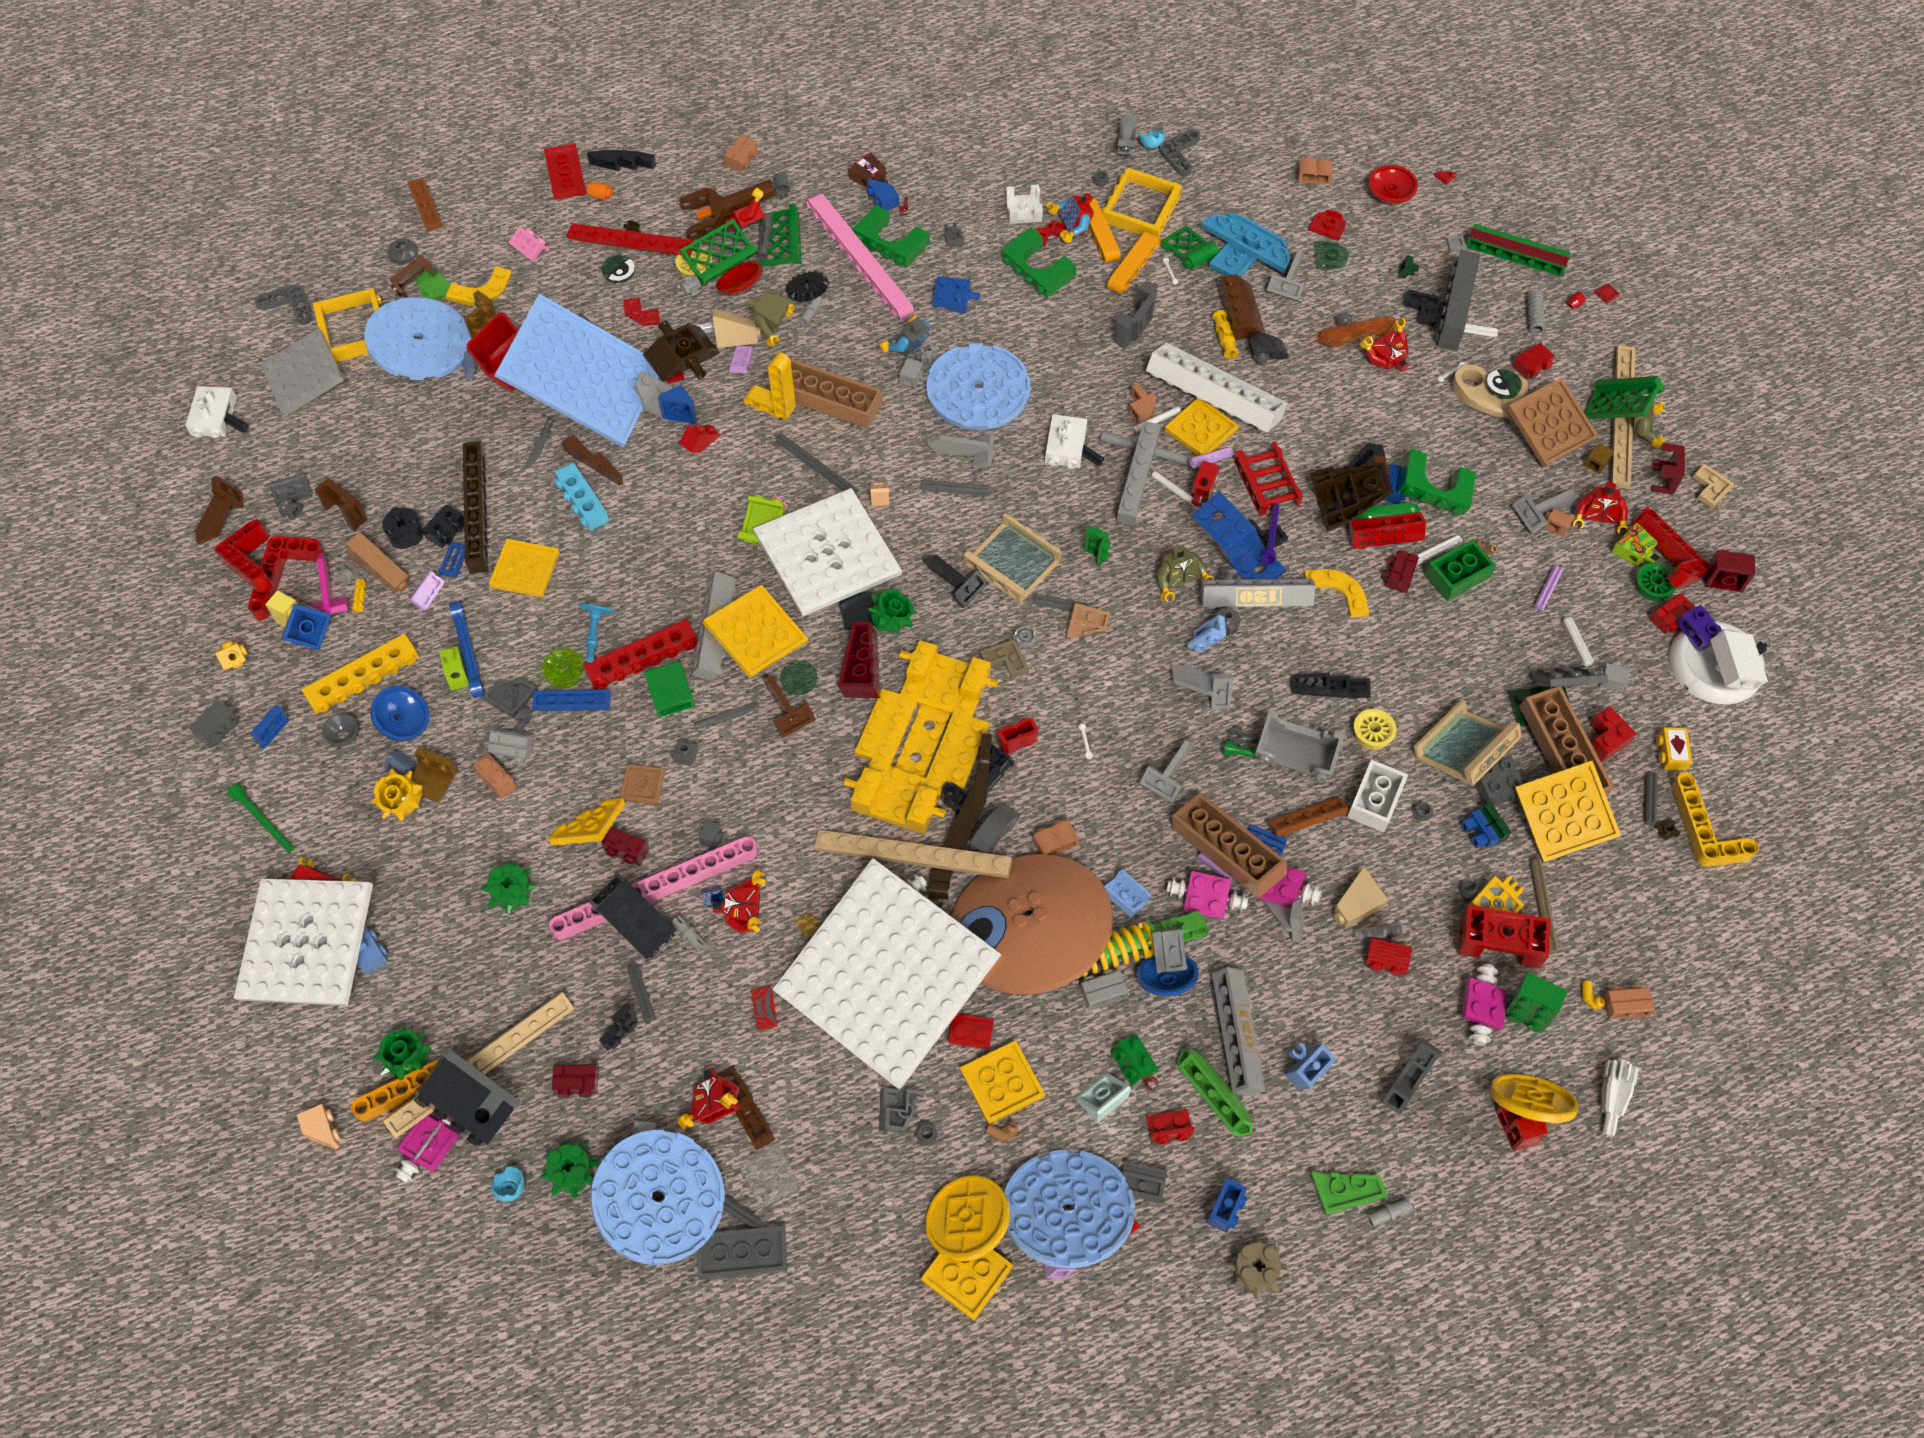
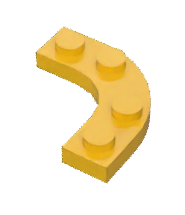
M495 266L490 280L482 287L470 288L451 283L446 294V300L475 306L473 293L477 290L489 299L495 300L506 289L512 276V270Z
M1332 569L1304 571L1305 579H1313L1316 585L1315 588H1333L1342 593L1347 601L1350 617L1369 616L1365 593L1359 583L1351 576Z

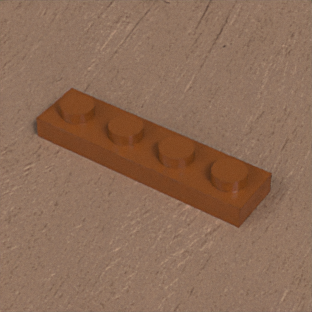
M424 178L408 181V186L426 230L431 231L443 227Z
M1336 797L1268 820V827L1276 837L1347 814L1349 809L1340 797Z

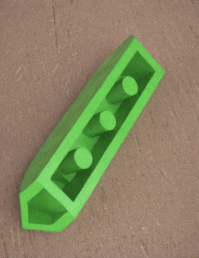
M1191 1048L1182 1049L1177 1060L1178 1068L1232 1134L1238 1137L1252 1134V1121L1249 1113L1238 1097L1233 1094L1229 1086L1200 1054Z

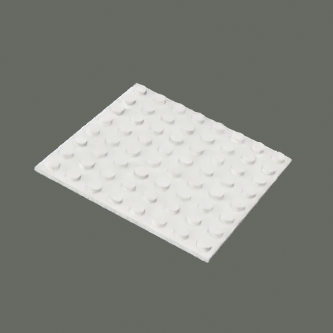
M872 858L773 990L900 1090L1001 954Z

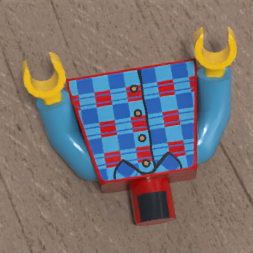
M1085 193L1083 197L1074 195L1071 198L1058 202V205L1052 202L1046 205L1048 209H1051L1048 210L1051 215L1057 214L1058 209H1061L1059 214L1067 230L1062 231L1060 237L1065 243H1070L1073 236H1083L1089 227L1094 212L1090 206L1093 197L1088 193Z

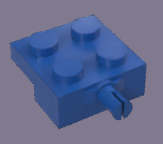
M937 276L933 306L949 308L951 312L966 313L969 300H980L981 293L971 292V279Z

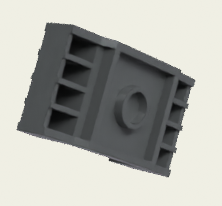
M1145 281L1138 287L1136 311H1134L1132 317L1121 312L1119 313L1116 320L1114 343L1125 349L1131 342L1137 341L1152 320L1156 303L1155 299L1157 297V284Z

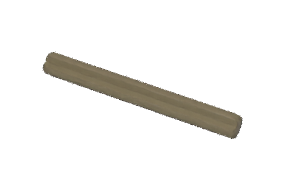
M1532 859L1530 867L1539 916L1551 919L1549 953H1557L1558 945L1542 860Z

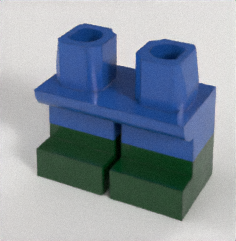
M1491 802L1485 804L1483 808L1477 811H1472L1469 817L1461 824L1464 832L1468 833L1475 830L1477 833L1471 839L1475 848L1494 846L1507 840L1512 833L1504 820L1500 818V814Z

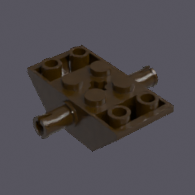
M668 321L661 322L658 328L664 335L660 336L643 353L644 358L662 381L688 369L692 370L698 380L704 378L707 372L700 363L717 356L720 353L699 326L688 323L673 330Z

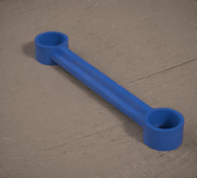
M461 601L449 603L472 697L484 696L485 693L479 676Z

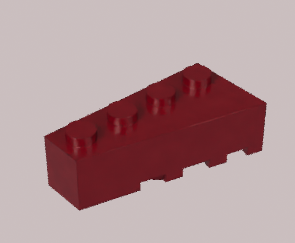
M853 622L838 683V687L845 698H880L877 633L871 622Z

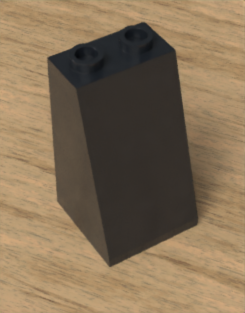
M617 874L589 901L646 960L649 957H654L659 952V947L664 942L668 943L674 937L673 933L676 929L620 874Z

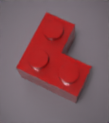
M1611 706L1598 713L1590 724L1599 735L1594 739L1592 746L1601 762H1604L1629 745L1637 734Z
M1502 1106L1496 1111L1513 1152L1537 1145L1548 1134L1546 1122L1519 1116Z

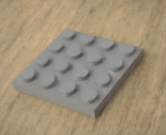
M319 328L261 363L280 411L284 416L293 413L344 381L326 338Z

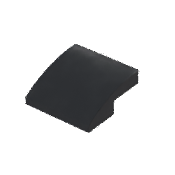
M1249 332V340L1254 353H1270L1271 359L1289 358L1281 339L1269 334Z
M861 592L839 601L845 630H851L853 622H871L873 627H875V623L871 618V611L868 608H872L874 605L871 595H878L877 592Z

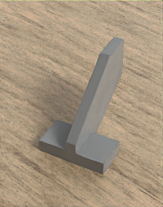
M1298 248L1286 278L1272 274L1267 291L1294 300H1300L1305 284L1293 281L1301 264L1305 253L1304 250Z
M991 433L976 437L975 440L938 435L927 439V444L937 454L974 456L973 467L975 469H982L992 464L994 436Z
M1570 489L1536 505L1530 495L1526 494L1512 506L1530 532L1534 534L1548 524L1544 517L1548 511L1552 512L1554 508L1559 511L1570 507L1581 497Z
M1171 665L1174 684L1211 696V709H1230L1233 686L1232 674H1213L1212 676L1189 665Z
M1191 737L1184 741L1164 773L1152 766H1148L1139 783L1170 802H1175L1183 784L1172 779V777L1191 751L1196 740Z
M1262 900L1283 929L1292 932L1293 942H1301L1304 929L1301 902H1293L1292 908Z

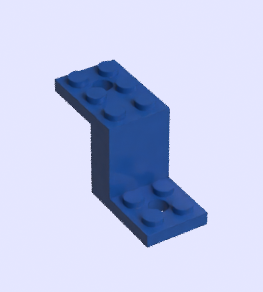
M1220 491L1191 515L1217 543L1222 557L1243 579H1278L1286 572V568L1277 559L1272 565L1262 563L1261 554L1266 548L1262 545L1256 528ZM1222 513L1223 516L1220 520H1214V514ZM1262 565L1265 567V570L1262 573H1256L1255 569L1257 566Z

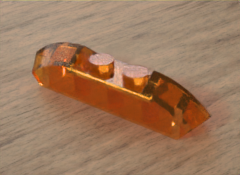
M1381 316L1322 329L1318 335V342L1328 347L1338 348L1344 347L1345 343L1356 342V338L1362 337V339H1365L1367 336L1373 338L1372 335H1374L1376 339H1380L1394 330L1392 324L1397 319L1393 316Z

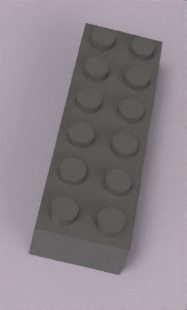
M1460 250L1459 256L1454 258L1453 266L1455 268H1451L1449 278L1452 280L1448 281L1446 288L1449 293L1446 292L1444 304L1446 305H1443L1441 311L1443 318H1440L1438 328L1441 331H1437L1435 338L1438 341L1437 347L1458 351L1465 330L1481 254Z

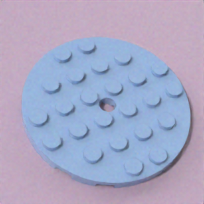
M421 297L398 299L383 305L369 318L364 332L367 352L372 360L388 373L395 376H407L410 380H424V378L435 377L436 379L454 372L463 364L464 353L468 351L466 349L467 342L472 339L468 333L464 317L458 311L440 301ZM414 336L423 337V339H414Z
M972 343L966 347L959 348L958 346L950 349L934 362L927 378V396L934 411L945 421L964 429L988 430L1009 423L1023 411L1030 396V377L1021 360L1008 350L995 345L990 347L983 346V343ZM980 384L983 388H974V386Z
M664 1130L640 1132L614 1146L598 1167L591 1188L592 1215L601 1236L622 1256L648 1265L674 1263L698 1251L716 1230L722 1216L725 1199L721 1173L707 1150L701 1148L693 1139L683 1134L665 1132ZM653 1192H662L664 1200L661 1203L652 1199Z
M1067 1150L1051 1151L1049 1155L1040 1158L1036 1156L1024 1163L1007 1183L1004 1191L1010 1205V1221L1007 1232L1016 1246L1036 1261L1060 1268L1089 1266L1111 1256L1128 1238L1134 1222V1196L1125 1181L1124 1175L1107 1160L1084 1151H1080V1153L1067 1152ZM1070 1204L1074 1207V1210L1064 1211L1063 1206Z

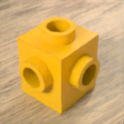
M232 640L221 644V648L215 650V654L224 670L231 667L233 669L244 665L243 662L246 661L245 655L248 654L243 644L239 645L238 641L232 642Z

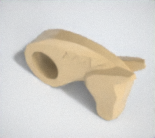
M1477 365L1459 367L1452 381V391L1464 404L1486 414L1507 418L1516 425L1506 407L1526 396L1529 385L1527 380L1521 377L1516 378L1508 386L1511 395H1503L1495 392L1488 385V373L1483 368ZM1462 380H1473L1478 386H1469Z

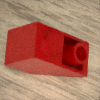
M709 424L688 425L679 444L691 453H701L721 434L716 431L714 426Z

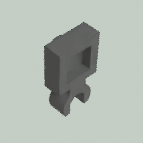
M953 223V227H948L945 224L944 237L947 246L964 244L961 229H957V224Z

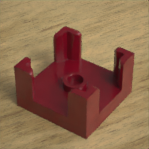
M1662 443L1660 449L1673 452L1669 461L1653 460L1652 470L1661 471L1660 477L1666 478V487L1652 485V492L1674 494L1685 475V446Z

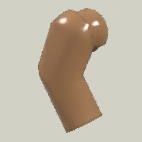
M1482 539L1475 541L1487 555L1498 552V547L1495 544L1486 547Z
M1010 1122L1008 1126L999 1129L990 1124L985 1134L1004 1142L1017 1135L1018 1126Z

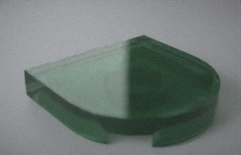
M1314 241L1316 269H1339L1346 265L1345 263L1349 258V252L1346 248L1344 249L1338 242Z

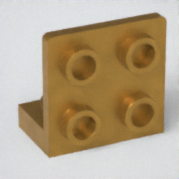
M479 290L473 293L474 304L477 309L464 318L471 338L496 316L492 300Z
M418 747L414 753L418 760V765L412 773L411 779L418 785H422V797L439 803L458 770L453 760Z

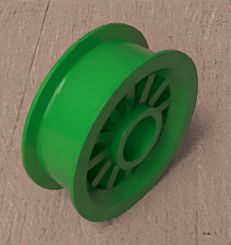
M1660 563L1643 565L1637 572V591L1641 596L1651 601L1666 599L1677 589L1667 579L1673 570Z

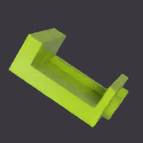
M754 494L753 497L748 496L747 498L749 504L742 531H739L737 538L743 542L761 545L754 534L753 528L784 516L786 506L779 499L771 498V500H766L763 496Z

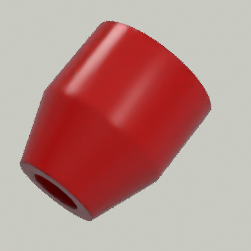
M1577 291L1569 298L1567 306L1571 309L1578 308L1586 302V298L1581 292Z

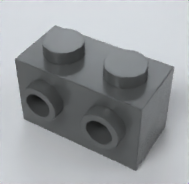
M216 700L188 728L195 737L212 749L230 730L235 728L239 719L232 710Z

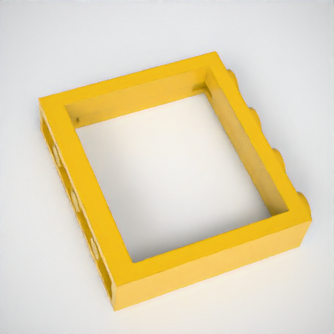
M1127 167L1125 173H1122L1120 176L1119 184L1115 185L1113 195L1109 196L1107 206L1103 207L1102 213L1109 225L1139 235L1147 231L1160 237L1181 196L1182 185ZM1128 181L1170 195L1155 225L1112 211Z
M374 288L313 303L318 328L323 332L336 362L368 354L365 340L332 348L325 314L371 302L375 312L380 308L382 301L380 294L376 295Z

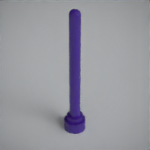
M1278 503L1272 506L1267 546L1261 554V561L1265 565H1272L1276 561L1274 543L1280 508Z

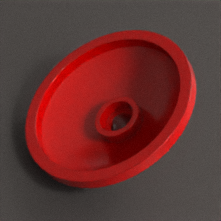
M1398 165L1378 167L1371 173L1368 182L1369 189L1374 196L1384 202L1393 204L1403 203L1412 199L1418 189V181L1415 175L1410 170Z
M757 261L739 264L728 270L718 279L716 288L719 293L725 295L746 293L761 277L763 267Z

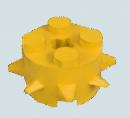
M390 769L389 776L382 777L379 781L375 782V798L371 802L383 810V819L391 813L397 815L399 820L403 821L406 815H410L416 808H419L418 804L422 797L423 787L411 779L412 771L402 776L397 774L394 769Z

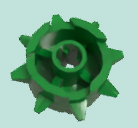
M885 589L881 595L872 594L871 598L874 601V605L872 608H868V610L871 611V618L875 623V628L879 631L898 633L904 626L912 628L913 624L910 616L915 613V610H913L911 600L909 598L906 599V596L901 595L900 591L894 589Z
M512 862L507 865L494 867L488 876L487 886L481 888V891L488 892L491 896L487 906L489 908L499 906L505 909L506 914H509L513 909L521 907V905L528 906L529 902L527 899L530 898L531 890L537 888L536 884H532L528 880L531 869H522L520 866L513 865Z
M405 1026L399 1032L394 1030L383 1037L379 1044L380 1051L374 1055V1059L381 1061L384 1065L380 1075L390 1072L391 1075L399 1080H403L405 1075L417 1069L422 1070L423 1066L428 1062L429 1055L427 1053L432 1051L431 1047L425 1046L421 1042L425 1032L422 1031L416 1035Z
M563 1141L562 1146L551 1151L550 1154H545L547 1159L546 1172L540 1178L549 1179L553 1184L551 1195L556 1196L563 1191L564 1193H571L573 1198H577L578 1191L584 1189L586 1185H592L593 1167L599 1164L600 1161L589 1158L587 1155V1143L578 1146L569 1145L567 1141ZM572 1166L571 1171L567 1172L568 1167Z

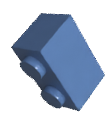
M364 926L357 964L364 974L368 975L388 962L384 957L388 953L382 944L377 946L375 940L378 938L373 930H367Z
M1297 1043L1295 1046L1298 1048L1299 1053L1297 1054L1294 1050H1291L1288 1054L1292 1059H1297L1298 1061L1285 1075L1298 1090L1311 1088L1337 1059L1323 1043L1311 1046L1307 1051L1302 1043Z

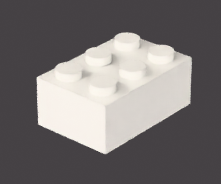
M1371 760L1347 818L1385 832L1408 774Z

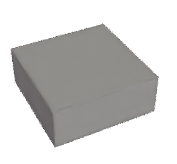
M1463 235L1447 236L1446 242L1449 252L1466 251L1467 246Z

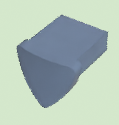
M465 351L463 359L466 380L473 379L475 364H478L469 351Z
M397 751L387 756L384 769L389 772L394 767L404 775L409 771L414 772L417 764L402 751Z

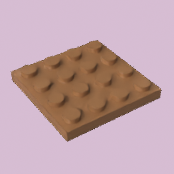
M1563 378L1540 388L1506 407L1542 467L1599 437Z

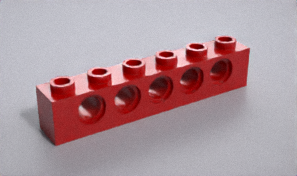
M685 619L598 657L592 663L587 662L583 666L594 690L604 689L614 681H622L632 673L638 674L650 665L656 666L666 658H674L684 650L690 651L694 649L697 645V636L688 619Z

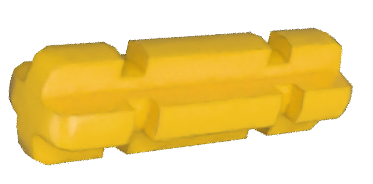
M356 579L352 610L353 612H362L366 582L364 579Z

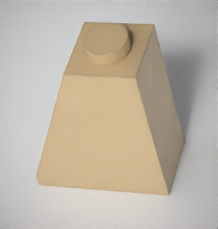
M712 309L717 348L758 344V337H761L760 328L759 326L756 327L754 320L718 309Z
M1366 868L1361 870L1334 910L1335 921L1339 925L1342 924L1345 929L1383 909L1388 902L1387 897Z

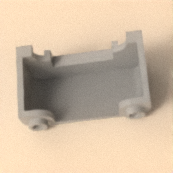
M1269 710L1255 753L1258 761L1266 764L1270 762L1312 775L1319 781L1331 779L1345 733L1335 730L1334 734H1328L1329 731L1327 730L1324 733L1287 722L1285 717L1281 720L1278 718L1279 712Z

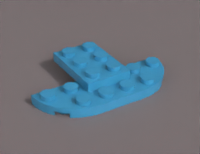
M1234 213L1222 216L1215 214L1201 222V228L1228 242L1210 261L1209 268L1224 276L1238 275L1242 277L1259 259L1282 273H1285L1290 261L1288 245L1280 236L1244 216Z

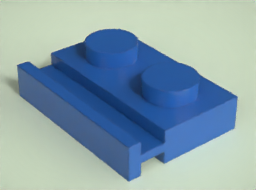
M275 705L266 713L263 720L253 728L250 734L255 742L259 744L258 746L265 749L290 720L287 719L283 709Z

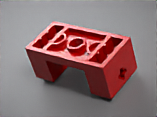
M1468 905L1460 917L1458 955L1479 958L1483 950L1488 949L1520 955V965L1541 968L1549 957L1551 919ZM1502 929H1510L1512 931V936H1506L1502 932Z

